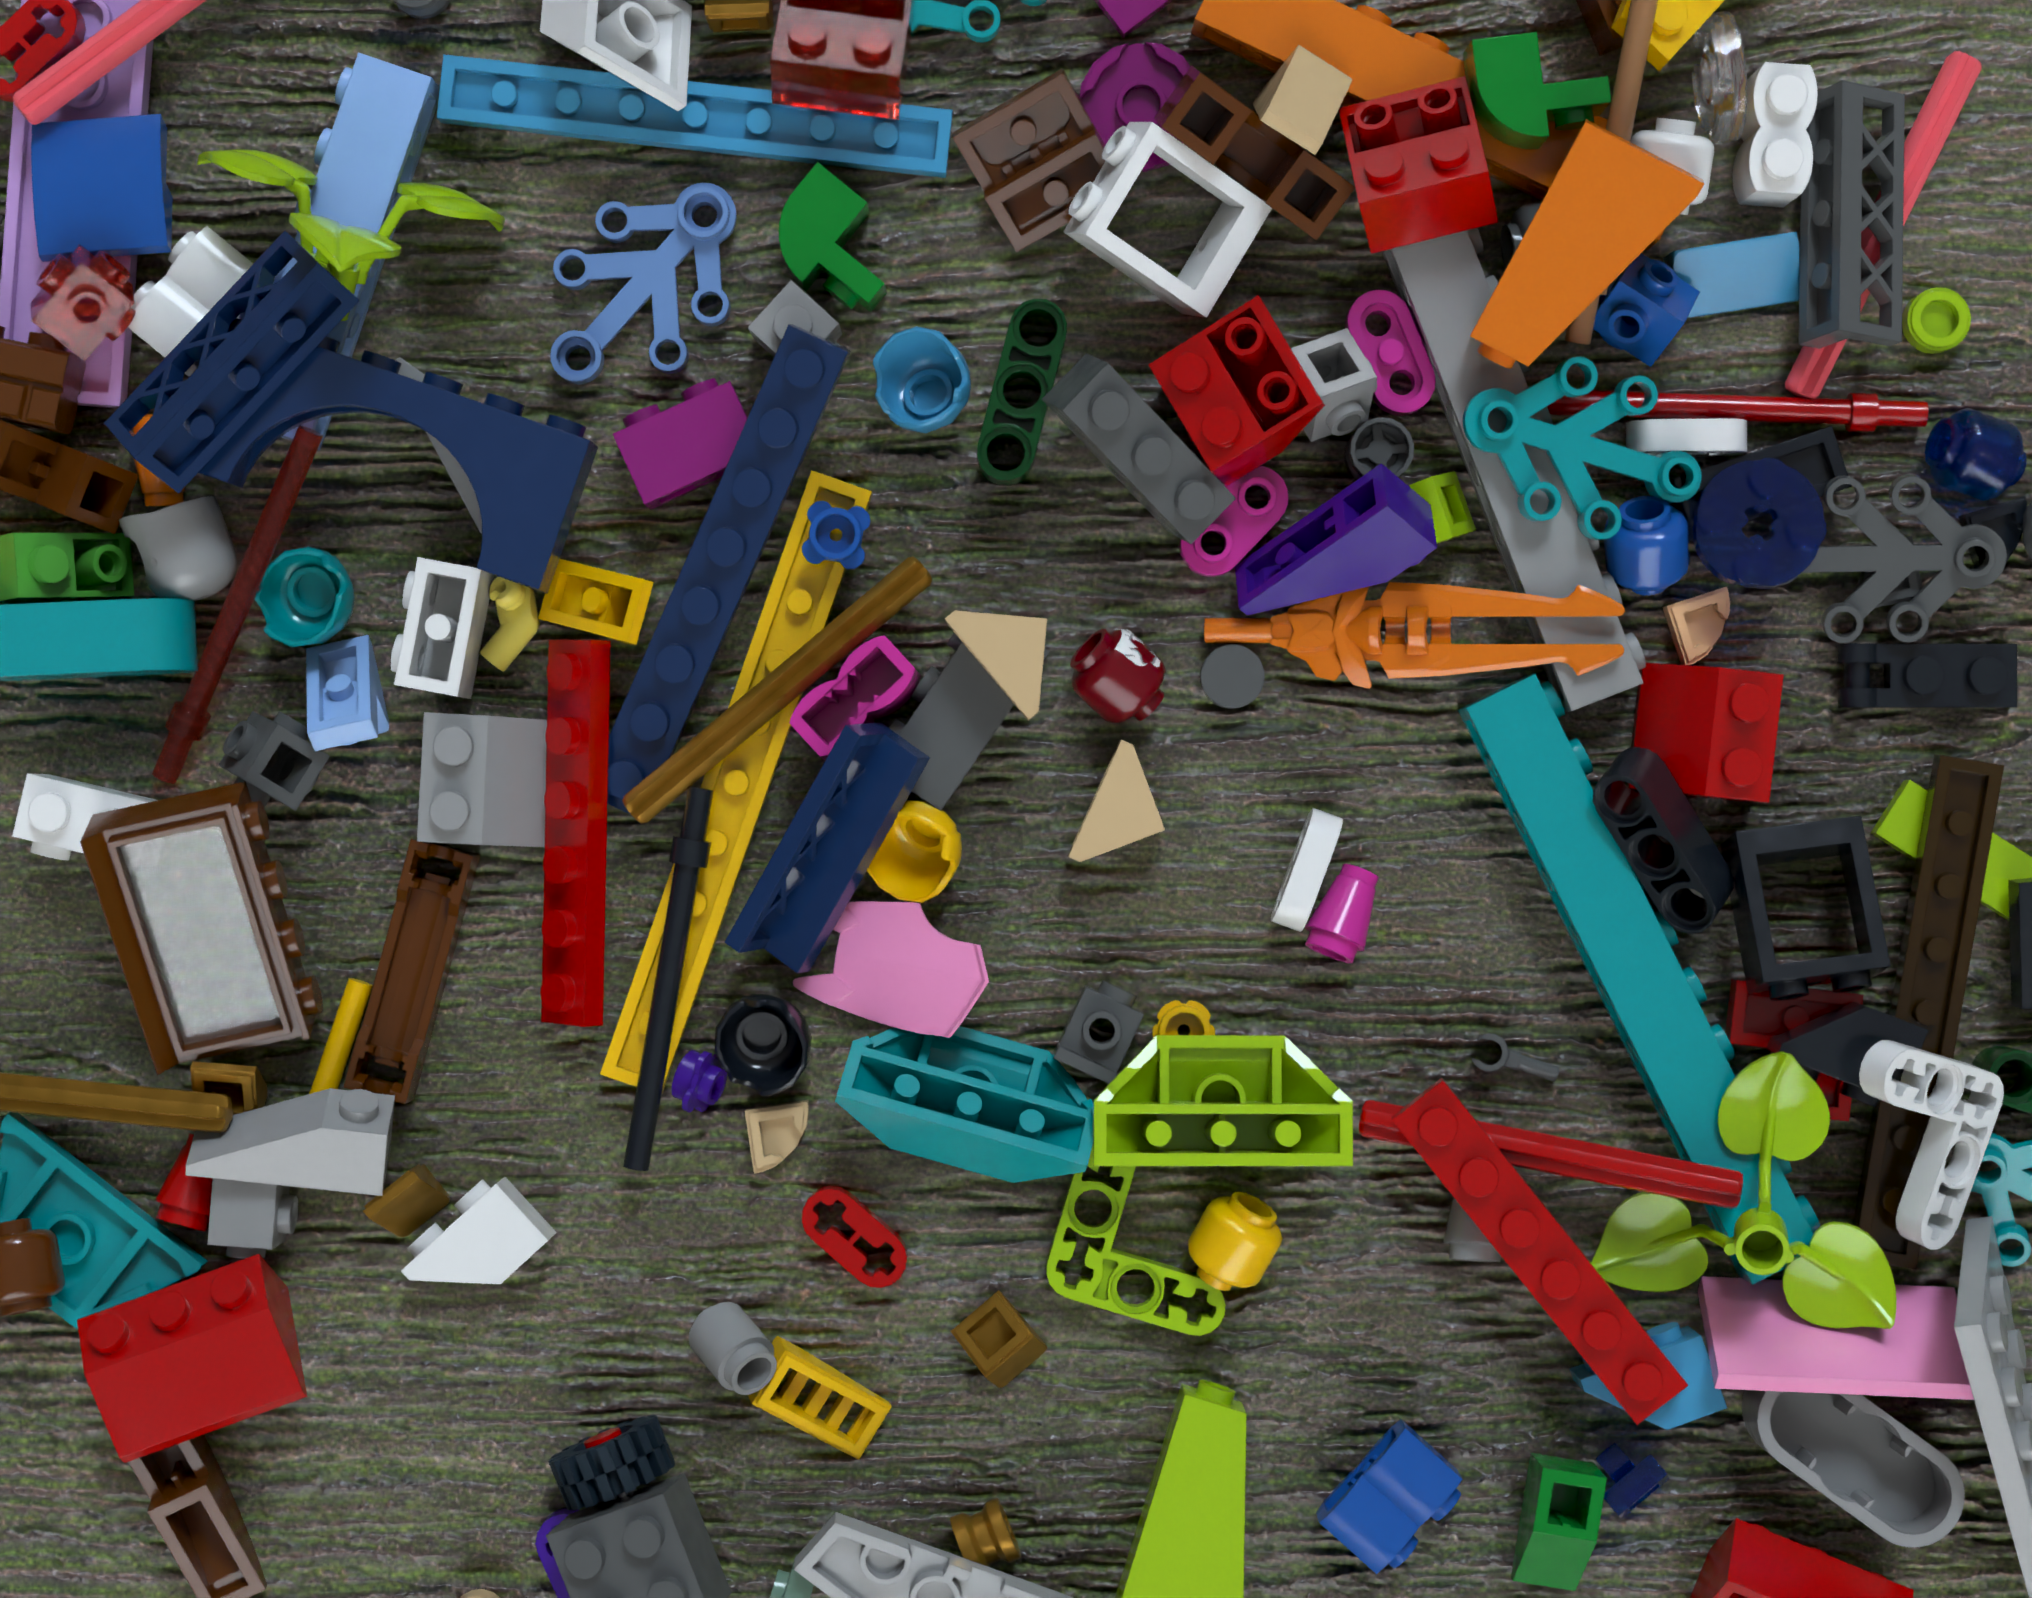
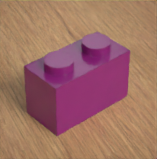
M716 378L697 383L681 393L684 402L660 412L657 404L635 411L623 418L622 421L626 428L613 433L642 501L650 510L722 478L748 418L738 394L730 381L720 386Z

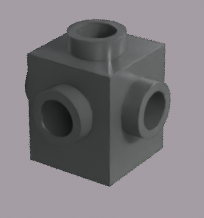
M252 711L248 719L239 722L227 736L223 746L225 755L218 766L237 777L233 784L246 781L253 802L261 801L265 808L270 798H273L296 811L305 795L315 785L320 771L330 756L321 750L314 751L312 744L307 742L309 738L307 727L279 711L272 721Z

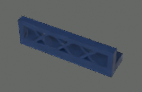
M284 231L104 424L136 461L177 493H180L360 300L326 270L289 233ZM294 257L298 262L279 282L273 284L275 276ZM245 312L244 319L233 331L228 332L230 324L241 313ZM200 360L198 368L187 380L183 381L184 373L196 361ZM150 409H154L153 416L135 434L132 431L134 426Z
M882 723L845 725L726 938L725 943L738 953L765 949L797 974L810 971L930 757Z

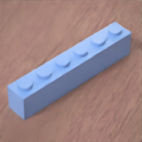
M358 52L353 69L346 67L343 70L336 87L335 103L340 105L333 128H325L322 131L315 149L314 163L319 165V169L316 175L318 178L317 183L313 185L312 190L310 189L312 215L332 219L344 226L361 227L376 233L379 231L397 200L402 196L396 191L398 183L412 182L438 105L440 87L432 77ZM298 201L294 213H299ZM395 229L389 237L390 240H392ZM297 231L295 240L301 245L300 232ZM313 246V251L316 253L317 249ZM294 257L275 276L273 284L279 282L298 262ZM375 259L369 269L366 284L356 285L354 295L360 301L350 310L348 320L340 321L327 335V337L340 342L337 350L339 354L352 358L385 259ZM332 415L306 422L281 437L320 450Z

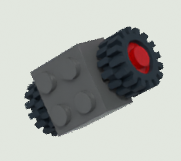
M657 1415L638 1417L631 1422L626 1421L614 1428L602 1430L597 1435L588 1436L580 1440L578 1444L562 1449V1452L556 1453L548 1460L567 1510H579L569 1514L546 1535L570 1598H728L732 1593L685 1473L638 1490L636 1489L637 1486L648 1484L655 1480V1477L664 1475L675 1466V1460Z

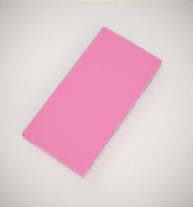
M1701 1276L1697 1292L1715 1389L1974 1400L1954 1329L1957 1305L1955 1288L1895 1285L1897 1299L1896 1318L1892 1328L1853 1327L1836 1329L1812 1324L1797 1315L1787 1303L1782 1280L1763 1279L1752 1285L1743 1278Z

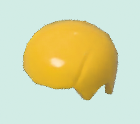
M906 800L867 871L879 888L898 900L917 903L925 902L939 895L954 876L961 861V834L957 831L955 822L943 810H938L926 801Z

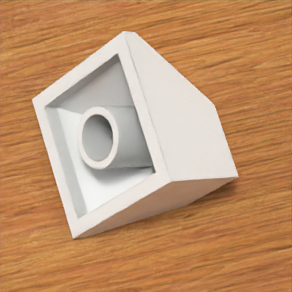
M542 0L541 33L676 111H680L687 106L692 5L684 0Z

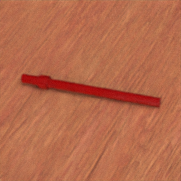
M1592 390L1588 394L1578 397H1567L1564 395L1547 407L1551 415H1574L1614 391ZM1627 392L1628 402L1633 407H1640L1644 401V392ZM1658 393L1657 403L1651 411L1641 415H1626L1624 417L1669 419L1727 418L1757 422L1845 424L1847 431L1874 432L1877 426L1926 427L1929 409L1927 402L1878 400V396L1875 393H1849L1847 399Z

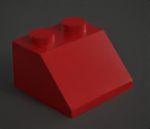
M1646 663V668L1640 670L1643 684L1638 685L1631 748H1646L1658 754L1667 765L1684 795L1748 803H1769L1784 674L1723 667ZM1627 782V787L1629 789L1637 790L1633 785Z

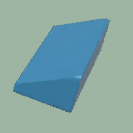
M1797 232L1672 251L1663 258V262L1670 266L1680 279L1700 291L1688 318L1799 301L1800 270Z

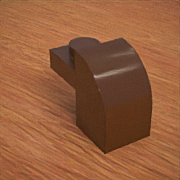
M0 420V490L110 533H116L120 523L119 519L123 516L138 479V474Z

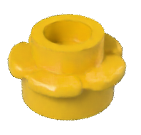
M1174 1000L1165 1004L1157 1014L1159 1021L1158 1024L1153 1026L1152 1036L1179 1035L1177 1030L1182 1024L1189 1026L1190 1032L1188 1035H1215V1028L1209 1022L1211 1017L1209 1011L1201 1003L1193 1000L1181 1003L1179 1000Z

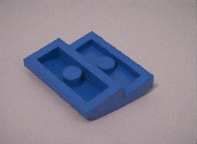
M161 114L32 124L31 167L33 207L38 254L42 262L171 252L173 197L166 184L167 126Z

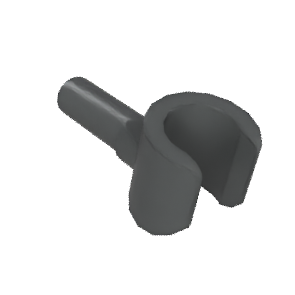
M1486 1033L1479 1036L1486 1040H1494L1502 1049L1500 1060L1494 1064H1485L1481 1060L1472 1058L1473 1063L1481 1070L1491 1072L1503 1066L1552 1082L1556 1081L1559 1067L1509 1049L1505 1040L1497 1034Z

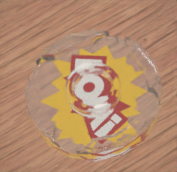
M1728 11L1714 12L1693 36V45H1695V48L1704 47V54L1701 57V62L1694 64L1692 83L1700 127L1704 129L1706 135L1709 134L1708 139L1713 144L1736 142L1742 136L1747 111V71L1741 34L1734 16Z

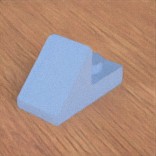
M369 635L306 648L307 734L314 751L352 745L360 741L378 738V734L389 731V718Z

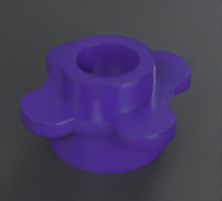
M690 1050L679 1063L673 1078L671 1091L674 1098L682 1100V1109L690 1113L695 1108L700 1112H704L709 1105H714L720 1098L726 1084L727 1073L716 1054L712 1056V1053L707 1051L700 1053Z

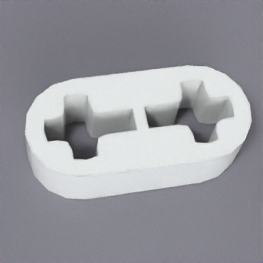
M1718 418L1626 422V447L1652 456L1670 451H1683L1692 457L1747 454V420Z
M1316 808L1311 809L1279 890L1271 915L1272 922L1299 932L1303 931L1338 841L1343 818Z

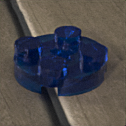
M1774 458L1742 461L1729 466L1717 474L1700 494L1694 512V525L1692 526L1693 543L1696 552L1703 564L1714 576L1732 585L1738 584L1746 588L1771 589L1781 586L1802 573L1816 557L1819 546L1827 532L1823 506L1812 484L1797 470L1786 466L1780 460ZM1754 508L1759 514L1766 511L1771 514L1774 522L1769 526L1773 534L1770 540L1764 541L1758 534L1750 538L1744 535L1741 528L1748 523V518L1744 513L1747 509Z

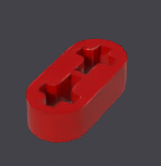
M28 0L0 27V58L4 57L12 62L27 50L13 65L15 72L18 74L16 80L9 83L5 79L0 78V100L14 102L13 96L15 92L81 45L86 31L84 18L79 10L68 0ZM49 12L55 17L63 15L59 22L65 31L60 37L56 39L53 35L46 33L36 41L46 29L40 21L44 14Z
M825 1186L817 1189L809 1196L803 1207L801 1220L804 1231L811 1240L857 1280L869 1287L883 1288L892 1285L900 1279L906 1269L908 1252L905 1242L896 1231L851 1192L842 1187ZM836 1200L842 1202L845 1205V1209L841 1217L855 1231L848 1237L834 1225H831L825 1231L820 1229L816 1225L820 1213L815 1208V1205L820 1201L827 1206H831ZM862 1236L876 1248H879L885 1242L890 1244L894 1248L890 1255V1260L895 1265L894 1268L888 1272L885 1268L878 1267L873 1273L865 1268L868 1255L855 1242Z

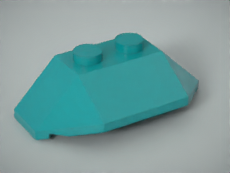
M962 1026L958 1027L951 1038L919 1034L893 1027L871 1038L865 1036L852 1041L835 1102L889 1148L1011 1183L1086 1171L1093 1146V1101L1086 1098L1076 1081L1048 1050Z

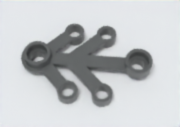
M1913 474L1899 476L1892 482L1889 488V500L1893 507L1901 513L1915 515L1941 544H1912L1866 499L1865 490L1860 482L1850 476L1842 475L1831 479L1827 483L1823 492L1824 502L1835 514L1847 516L1875 545L1799 546L1789 535L1771 532L1756 540L1749 555L1753 572L1763 582L1774 586H1781L1792 582L1799 573L1873 572L1843 602L1832 604L1824 611L1821 619L1822 628L1826 635L1837 643L1854 641L1862 632L1863 619L1913 571L1939 570L1910 602L1904 601L1895 604L1889 610L1886 617L1887 628L1895 638L1902 642L1917 641L1925 635L1928 629V618L1960 587L1978 589L1993 583L2003 572L2007 560L2005 544L1995 531L1979 524L1960 526L1931 497V489L1928 483ZM1908 483H1917L1921 489L1919 501L1912 506L1902 505L1899 501L1900 489ZM1843 484L1852 485L1856 492L1853 503L1847 507L1836 506L1833 501L1835 489ZM1973 546H1981L1985 551V560L1982 565L1974 569L1966 568L1963 563V556L1966 550ZM1777 549L1786 550L1790 556L1788 566L1780 572L1769 570L1767 567L1769 554ZM1905 611H1914L1919 619L1916 628L1907 633L1898 631L1896 627L1898 616ZM1840 612H1849L1854 619L1851 629L1842 634L1833 632L1831 629L1832 618Z

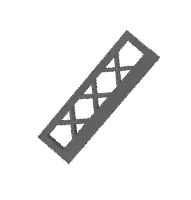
M1841 80L1818 91L1816 110L1812 121L1806 129L1813 149V167L1809 182L1801 194L1799 345L1820 349L1847 338L1885 346H1892L1902 342L1905 94ZM1863 106L1882 110V136L1877 141L1874 140L1863 124ZM1868 164L1881 181V198L1875 203L1862 186V170ZM1867 226L1880 242V260L1874 265L1861 248V232ZM1866 289L1870 291L1879 304V325L1860 321L1861 294Z

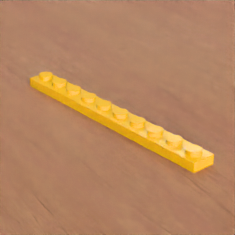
M811 470L729 707L827 626L846 568L840 562L824 560L820 564H812L804 557L802 545L809 539L811 522L807 517L808 509L817 501H826L832 508L837 507L849 510L853 506H860L867 511L873 494L872 491ZM839 529L832 530L830 538L833 541L841 540L842 531ZM803 692L704 775L700 788L714 791L705 841L711 842L707 868H700L662 1093L791 728L789 724L790 718L800 702ZM675 863L671 869L600 1075L637 1087Z

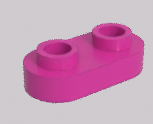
M1372 290L1364 293L1350 307L1345 320V328H1348L1362 353L1371 363L1377 376V390L1373 393L1372 399L1379 408L1389 414L1397 416L1412 414L1421 409L1433 395L1436 383L1434 369L1410 310L1404 300L1387 290ZM1374 314L1382 316L1388 324L1387 333L1382 336L1370 334L1365 324L1368 316ZM1395 373L1407 375L1412 384L1410 393L1406 395L1394 393L1389 384L1391 375Z
M1259 466L1232 484L1224 485L1236 499L1192 544L1180 539V553L1189 569L1205 577H1217L1226 574L1280 520L1288 505V490L1281 476L1272 469ZM1259 486L1267 492L1268 503L1264 508L1254 509L1246 503L1245 492L1249 487ZM1208 532L1220 534L1225 543L1222 553L1209 555L1204 552L1201 547L1202 536Z

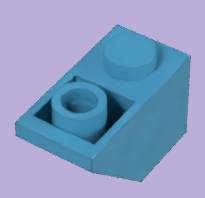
M1677 1322L1662 1324L1646 1331L1688 1384L1684 1390L1645 1419L1646 1421L1669 1430L1727 1408L1721 1389H1715L1710 1359L1699 1333L1689 1326L1680 1328ZM1584 1359V1364L1569 1369L1573 1381L1584 1392L1624 1410Z

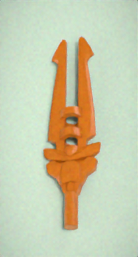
M1389 582L1381 598L1377 600H1366L1369 587H1364L1302 602L1290 607L1286 613L1275 615L1271 618H1205L1204 623L1205 643H1270L1271 645L1285 648L1290 654L1305 660L1316 677L1335 681L1344 672L1353 685L1370 689L1372 688V682L1366 661L1380 662L1389 679L1448 676L1529 667L1555 662L1568 664L1573 668L1576 675L1580 676L1621 657L1624 653V647L1621 644H1452L1451 618L1622 616L1625 608L1619 602L1582 585H1577L1574 592L1568 597L1552 598L1533 594L1452 585ZM1383 617L1386 625V635L1384 643H1382L1380 633L1381 621ZM1428 617L1431 620V640L1429 644L1426 635ZM1405 619H1407V642H1405Z

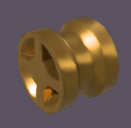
M998 1498L986 1502L983 1510L969 1516L959 1513L950 1517L951 1526L963 1558L988 1567L989 1564L999 1560L1011 1563L1021 1558L1014 1532Z

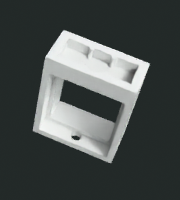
M1129 122L1127 126L1117 129L1106 143L1102 152V159L1105 160V163L1095 180L1087 182L1082 186L1073 198L1069 207V214L1072 218L1063 232L1180 313L1207 318L1272 208L1155 123ZM1152 152L1223 201L1178 277H1175L1107 230L1108 225Z

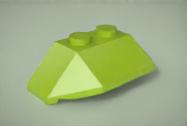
M1155 1035L1093 1100V1166H1353V1101L1284 1035Z

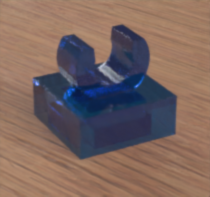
M1615 1442L1596 1458L1599 1465L1616 1483L1605 1492L1604 1500L1621 1520L1670 1479L1666 1471L1651 1454L1635 1466Z

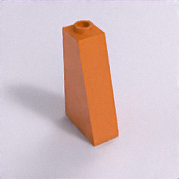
M1586 119L1472 330L1470 337L1481 342L1477 352L1508 369L1512 368L1515 361L1529 366L1699 195L1705 184L1704 181Z

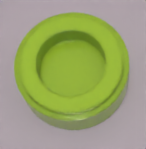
M1943 287L1930 288L1916 295L1908 302L1902 314V330L1907 341L1917 350L1929 354L1942 353L1957 346L1966 337L1971 324V314L1966 301L1955 291Z

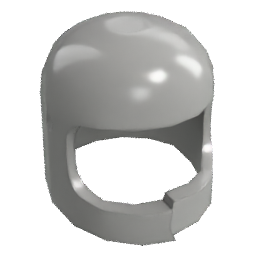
M214 496L201 497L168 506L152 513L128 515L119 519L125 538H131L138 547L146 574L144 579L150 590L159 598L201 600L225 588L236 573L237 556L217 499Z

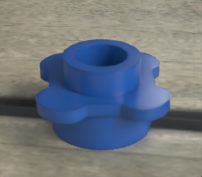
M817 501L812 504L807 512V517L811 522L809 539L802 545V553L806 560L812 564H820L822 561L828 560L840 562L846 569L858 568L865 560V552L861 548L863 531L870 526L871 522L868 512L860 506H853L849 510L837 507L832 508L826 501ZM834 529L841 530V540L833 541L830 538L831 531Z

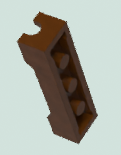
M417 839L410 840L397 888L395 907L364 1021L356 1038L344 1088L351 1090L363 1089L378 1094L395 1095V1101L407 1104L415 1099L481 855L434 842H417ZM433 856L451 861L454 867L461 868L460 877L452 885H450L452 879L425 872L423 878V860ZM373 1056H375L374 1062L395 1068H400L401 1064H404L402 1068L403 1072L406 1073L404 1083L365 1074L369 1060H372Z

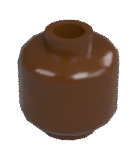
M30 1218L0 1223V1317L52 1307L51 1296L57 1295L65 1286L58 1239L55 1233L48 1229L32 1230Z

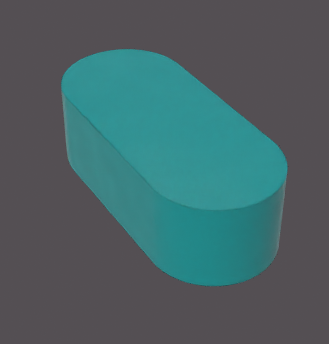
M149 598L0 605V681L144 676L198 672L195 600Z

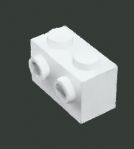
M417 557L415 571H409L403 590V608L408 609L404 632L397 635L392 649L391 671L396 672L394 685L471 699L490 600L489 588L494 575L474 567Z
M27 773L12 837L33 841L31 853L69 861L71 851L83 853L80 841L93 814L157 800L51 774ZM164 837L120 846L131 875L134 866L158 865Z

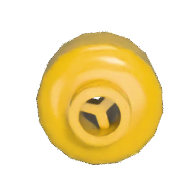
M1234 1192L1231 1197L1221 1196L1214 1198L1206 1207L1187 1244L1191 1258L1199 1266L1197 1269L1198 1276L1208 1285L1222 1291H1229L1232 1286L1240 1288L1255 1286L1262 1279L1282 1243L1280 1228L1275 1223L1277 1215L1274 1210L1260 1199L1243 1192Z

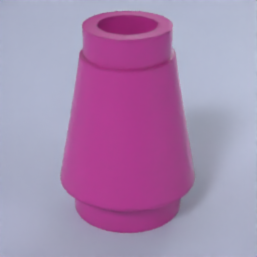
M1343 864L1339 875L1336 876L1305 926V929L1310 932L1305 945L1329 958L1345 963H1353L1357 951L1365 950L1376 892L1375 887L1379 877L1358 866Z

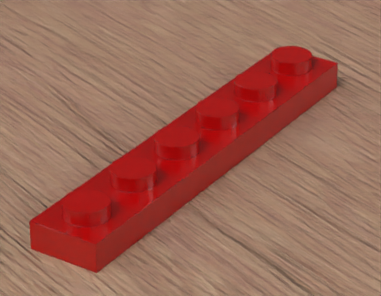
M549 640L547 728L545 734L547 750L546 792L544 796L543 956L540 991L542 1000L541 1022L579 1027L603 1026L611 641Z
M1440 1078L1391 1117L1394 1124L1636 1425L1688 1386L1683 1376L1443 1078Z

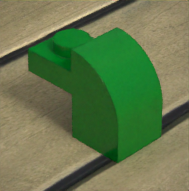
M1537 32L1472 39L1463 53L1465 76L1475 117L1491 136L1507 145L1522 149H1539L1550 136L1548 122L1554 121L1556 130L1582 128L1586 119L1594 123V116H1600L1611 103L1608 76L1543 84Z
M818 162L795 188L782 210L778 230L782 255L790 274L805 292L819 275L823 273L828 278L822 286L840 303L852 310L859 302L868 311L872 312L887 293L885 283L842 249L870 214L868 203Z

